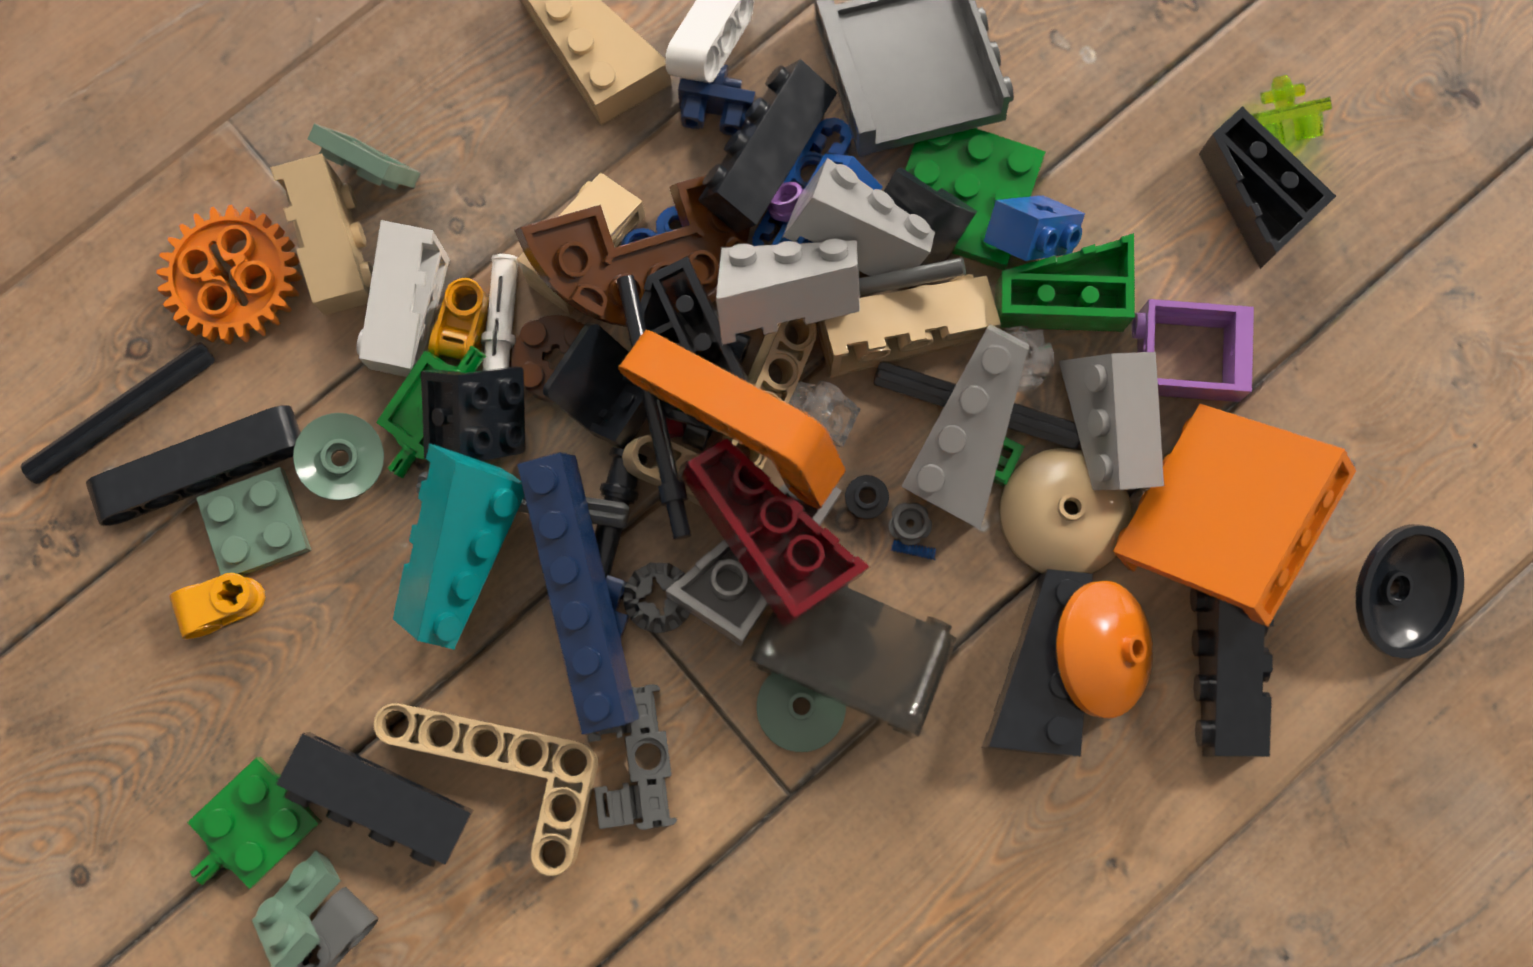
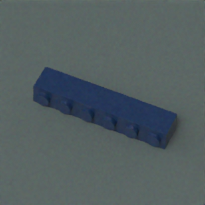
M560 452L519 463L517 466L581 733L584 735L628 724L640 719L576 456Z

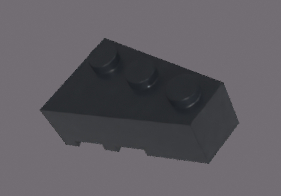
M1243 106L1210 136L1199 152L1204 165L1260 269L1336 197L1323 182Z

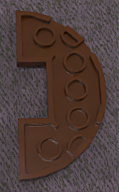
M706 175L669 186L682 228L614 247L601 204L525 225L514 230L530 264L554 293L578 311L594 319L627 327L617 284L619 277L626 275L634 276L641 302L648 275L688 256L713 303L717 296L721 249L738 244H751L747 242L750 228L736 233L698 201L706 188L703 184Z

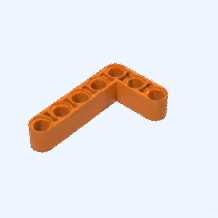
M645 330L618 367L619 371L635 385L772 460L788 490L813 508H822L846 472L828 431L817 420L652 331Z

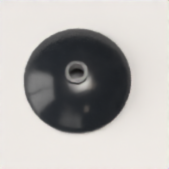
M1410 524L1396 528L1386 534L1370 551L1358 575L1355 590V607L1362 633L1375 649L1397 658H1414L1433 649L1450 631L1458 616L1464 593L1463 564L1452 540L1445 533L1434 527Z

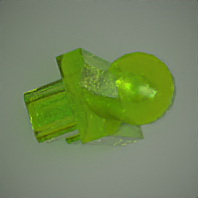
M1283 74L1273 78L1271 90L1261 92L1260 94L1262 104L1274 103L1275 109L1251 115L1282 144H1286L1282 121L1293 119L1296 141L1324 135L1322 111L1332 109L1331 98L1325 97L1295 104V97L1305 95V85L1303 83L1293 85L1290 78Z

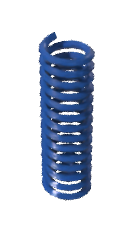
M896 539L893 542L891 551L936 560V548L933 550V547L930 549V547L918 546L917 544L911 547V545L902 544L901 541L899 543V540L896 542Z

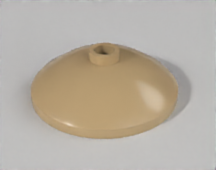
M1071 448L1049 449L1025 460L1012 473L1005 485L999 507L1001 529L1009 547L1024 564L1039 573H1043L1047 569L1082 573L1098 571L1116 557L1113 550L1116 547L1117 538L1120 532L1129 525L1132 517L1127 489L1093 490L1083 451ZM1070 500L1077 504L1078 513L1076 515H1070L1064 510L1065 501Z

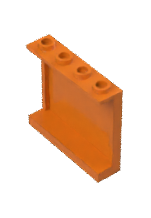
M1199 404L1193 416L1185 422L1181 436L1172 452L1163 459L1164 486L1150 487L1142 495L1138 509L1129 525L1120 532L1113 552L1127 569L1132 572L1136 570L1137 566L1243 608L1252 621L1268 627L1356 473V469L1343 448Z

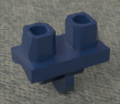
M725 64L713 82L710 83L680 78L678 97L682 126L696 130L703 129L706 113L721 116L720 132L733 136L737 131H742L748 121L745 118V114L755 102V91L741 89L742 80L728 78V65Z

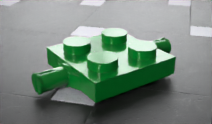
M470 346V349L458 366L448 365L429 351L423 352L376 422L390 432L402 447L391 465L388 466V469L394 472L396 476L404 478L416 458L424 459L421 371L436 369L464 373L474 372L484 358L487 357L483 352Z
M256 757L187 822L205 841L210 852L194 869L190 870L193 878L199 876L196 881L202 885L223 866L232 870L249 889L255 887L322 823L310 808L296 804L284 797L286 789L276 785L280 775L261 757Z

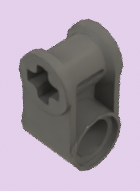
M343 887L323 905L311 922L320 939L317 945L321 949L318 951L317 956L321 962L310 964L308 961L312 956L310 951L297 967H336L347 953L369 934L379 918L347 887Z

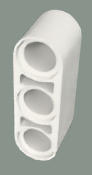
M696 0L668 45L665 60L668 74L708 83L713 82L747 27L752 16L754 0Z

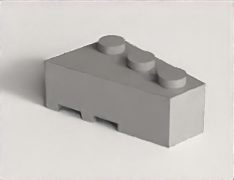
M827 158L799 195L783 237L796 242L799 236H802L815 243L824 242L828 239L857 240L859 271L869 276L920 266L931 252L935 232L922 217L916 214H908L895 205L893 199L887 193L879 189L873 190L860 181L852 169L843 164H836Z
M828 239L817 243L786 241L777 245L752 246L750 244H738L733 247L722 248L716 296L722 345L736 342L735 334L762 328L764 335L777 332V324L803 318L806 325L859 312L860 283L857 240Z
M1156 352L1113 353L1059 361L1093 490H1124L1164 486Z

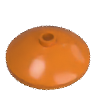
M1095 581L1079 588L1064 608L1057 633V661L1063 684L1073 702L1090 716L1116 718L1132 709L1147 687L1153 665V639L1146 614L1135 597L1125 587L1111 581Z

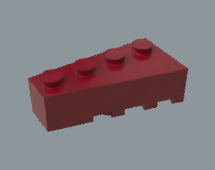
M727 438L687 462L681 477L784 627H787L848 586L870 568L859 556L854 557L839 543L840 539L826 527L823 529L803 511L804 507L792 496L788 497L771 482V478Z

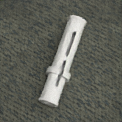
M495 254L492 256L486 332L481 334V344L485 346L484 354L487 356L483 360V370L509 367L510 350L515 345L516 336L512 334L519 264L516 260L518 257L514 255Z

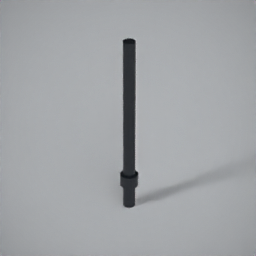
M633 275L619 277L617 284L630 343L633 348L646 330L635 278ZM641 388L661 485L658 486L661 505L667 507L673 539L688 538L692 536L684 503L688 500L685 482L679 480L662 399Z

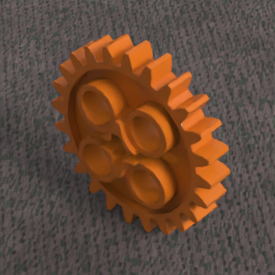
M228 205L225 216H222L215 207H211L209 220L205 221L200 215L195 213V227L191 229L182 223L179 225L184 235L181 240L168 237V242L175 249L173 253L162 252L159 255L169 264V267L156 270V274L168 281L157 287V289L165 297H169L163 305L171 313L176 312L173 319L181 326L187 324L186 330L194 336H198L202 332L203 337L213 343L219 334L222 341L227 345H231L234 334L237 333L239 338L246 343L249 342L251 329H255L262 336L266 335L263 323L267 320L277 326L281 324L275 314L278 309L291 312V307L284 300L286 296H299V292L290 285V282L302 279V275L296 269L291 268L299 264L300 261L295 252H290L295 247V244L288 236L283 237L285 231L278 223L271 225L272 221L266 214L262 213L256 218L253 210L250 207H246L240 216L233 205ZM247 240L244 249L240 252L232 253V249L237 242ZM217 243L220 255L232 267L230 270L231 275L248 299L246 306L242 305L237 290L227 282L229 276L215 257L211 249L213 244ZM208 260L205 270L194 274L196 265ZM266 275V281L260 288L251 289V284L255 278ZM228 296L226 304L221 309L213 310V304L219 297Z

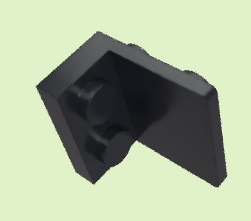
M513 366L466 373L436 369L421 371L425 460H427L429 444L479 461L523 454L525 452L524 370L522 367Z

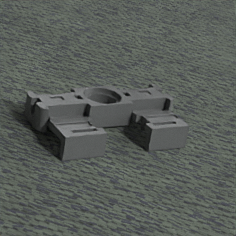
M655 684L638 688L632 687L640 719L628 724L600 730L599 734H596V732L587 734L588 743L601 741L602 734L616 733L617 738H622V734L631 733V736H625L624 739L630 782H637V785L629 786L628 783H623V789L607 791V786L594 788L599 829L634 824L633 819L642 818V823H635L636 827L643 830L671 826L677 821L676 817L670 818L665 777H671L672 774L666 731L659 732L654 692H659L660 688ZM645 743L655 745L661 754L658 766L652 770L640 768L635 761L637 748ZM604 793L607 794L609 817L606 816Z

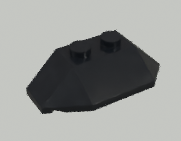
M688 256L648 275L644 286L645 292L640 302L646 330L662 336L750 384L732 343L722 345L718 314ZM662 400L666 419L721 433Z

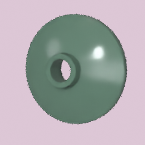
M330 413L316 418L302 430L295 443L293 461L299 479L311 492L329 500H348L362 495L378 480L384 465V449L379 435L368 422L348 413ZM338 451H344L349 455V460L344 466L333 464V455Z
M806 662L790 663L775 670L764 681L757 697V716L762 730L776 745L793 752H809L825 746L837 735L845 718V697L839 683L818 675L810 663ZM797 698H805L809 701L810 710L807 714L799 715L794 712L793 702Z

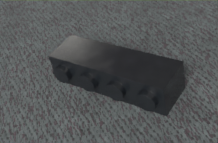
M801 59L787 67L780 65L770 74L765 82L768 90L763 98H758L749 107L745 114V118L748 121L742 131H737L726 143L724 151L727 155L721 164H716L708 172L703 180L706 188L698 201L736 233L757 225L838 93Z
M311 732L302 733L276 785L286 789L284 797L308 808L314 802L329 809L326 817L346 827H352L354 822L371 829L368 837L388 847H393L395 842L412 849L410 857L431 867H435L437 861L446 865L474 811Z

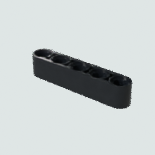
M281 405L263 410L91 477L86 481V486L99 524L101 526H112L132 520L293 457L295 443L301 432L292 407Z

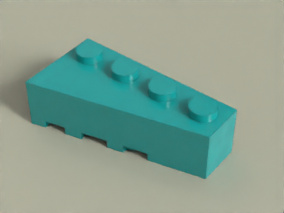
M429 444L426 458L430 462L427 481H421L418 499L422 501L418 524L412 525L409 542L413 544L410 561L404 564L393 620L417 641L455 649L525 495L522 482L504 469Z

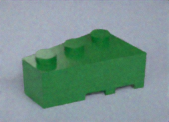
M1134 233L1102 245L1095 246L1094 244L1083 247L1080 251L1060 257L1051 256L1002 270L995 285V305L1001 322L999 328L1124 332L1135 318Z

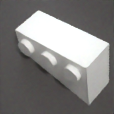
M384 220L380 222L364 328L359 333L356 346L359 359L370 370L407 377L423 352L427 351L450 260L433 230Z

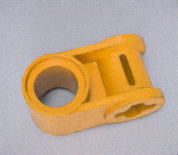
M460 278L448 285L438 319L433 326L429 340L428 351L437 357L444 355L462 360L470 346L477 348L481 352V334L484 332L487 323L489 298L476 281L469 278ZM465 295H477V302L474 307L466 311L459 310V302Z
M226 573L206 582L181 588L169 596L183 639L202 637L218 631L223 626L253 616L263 607L266 598L265 590L261 583L255 579L243 577L235 573ZM239 587L243 589V593L239 594ZM234 597H237L238 603H235L233 601Z

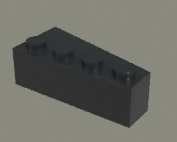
M1047 569L1038 576L1021 628L1022 631L1015 652L1012 654L1008 666L1009 670L1001 694H999L994 715L982 748L1063 757L1081 756L1084 712L1073 702L1063 684L1057 661V633L1062 613L1069 599L1083 585L1093 582V574Z
M1191 588L1190 605L1192 611L1197 612L1198 629H1195L1192 634V651L1194 656H1199V674H1196L1194 677L1193 691L1195 700L1201 703V720H1197L1195 726L1197 746L1202 747L1203 757H1270L1272 697L1269 692H1263V683L1269 681L1271 672H1273V654L1269 652L1268 647L1264 646V637L1268 633L1269 626H1274V617L1268 627L1252 621L1243 608Z

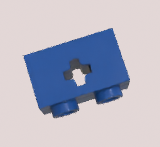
M1044 195L996 200L983 242L1024 261L1067 255L1073 252V249L1076 248L1081 240V225L1085 213Z

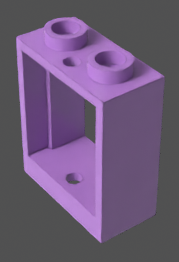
M1149 299L1139 313H1135V318L1132 321V338L1138 339L1137 352H1154L1155 323L1224 328L1222 383L1157 378L1158 396L1240 402L1252 392L1254 307Z

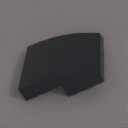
M901 167L894 172L884 189V192L893 199L895 205L908 214H916L922 217L935 232L931 252L920 266L947 261L977 213L976 210L943 188L936 191Z

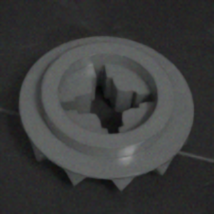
M650 562L635 570L624 586V607L633 623L641 629L652 633L669 632L682 625L690 613L669 598L665 600V607L663 608L665 615L661 616L660 610L657 609L654 603H647L646 601L640 603L639 600L646 599V596L652 594L654 579H657L658 585H660L663 591H666L674 582L682 578L685 573L670 563Z

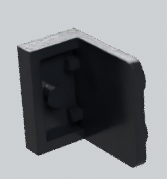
M588 322L583 326L545 383L543 394L595 437L625 449L627 444L637 435L647 418L641 388L628 380L618 369L629 351L601 326Z

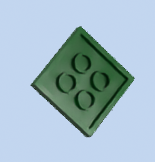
M973 128L916 142L905 170L936 191L943 188L977 211L952 253L1000 270H1005L1011 254L983 242L995 201L1030 197L1046 151L978 128Z

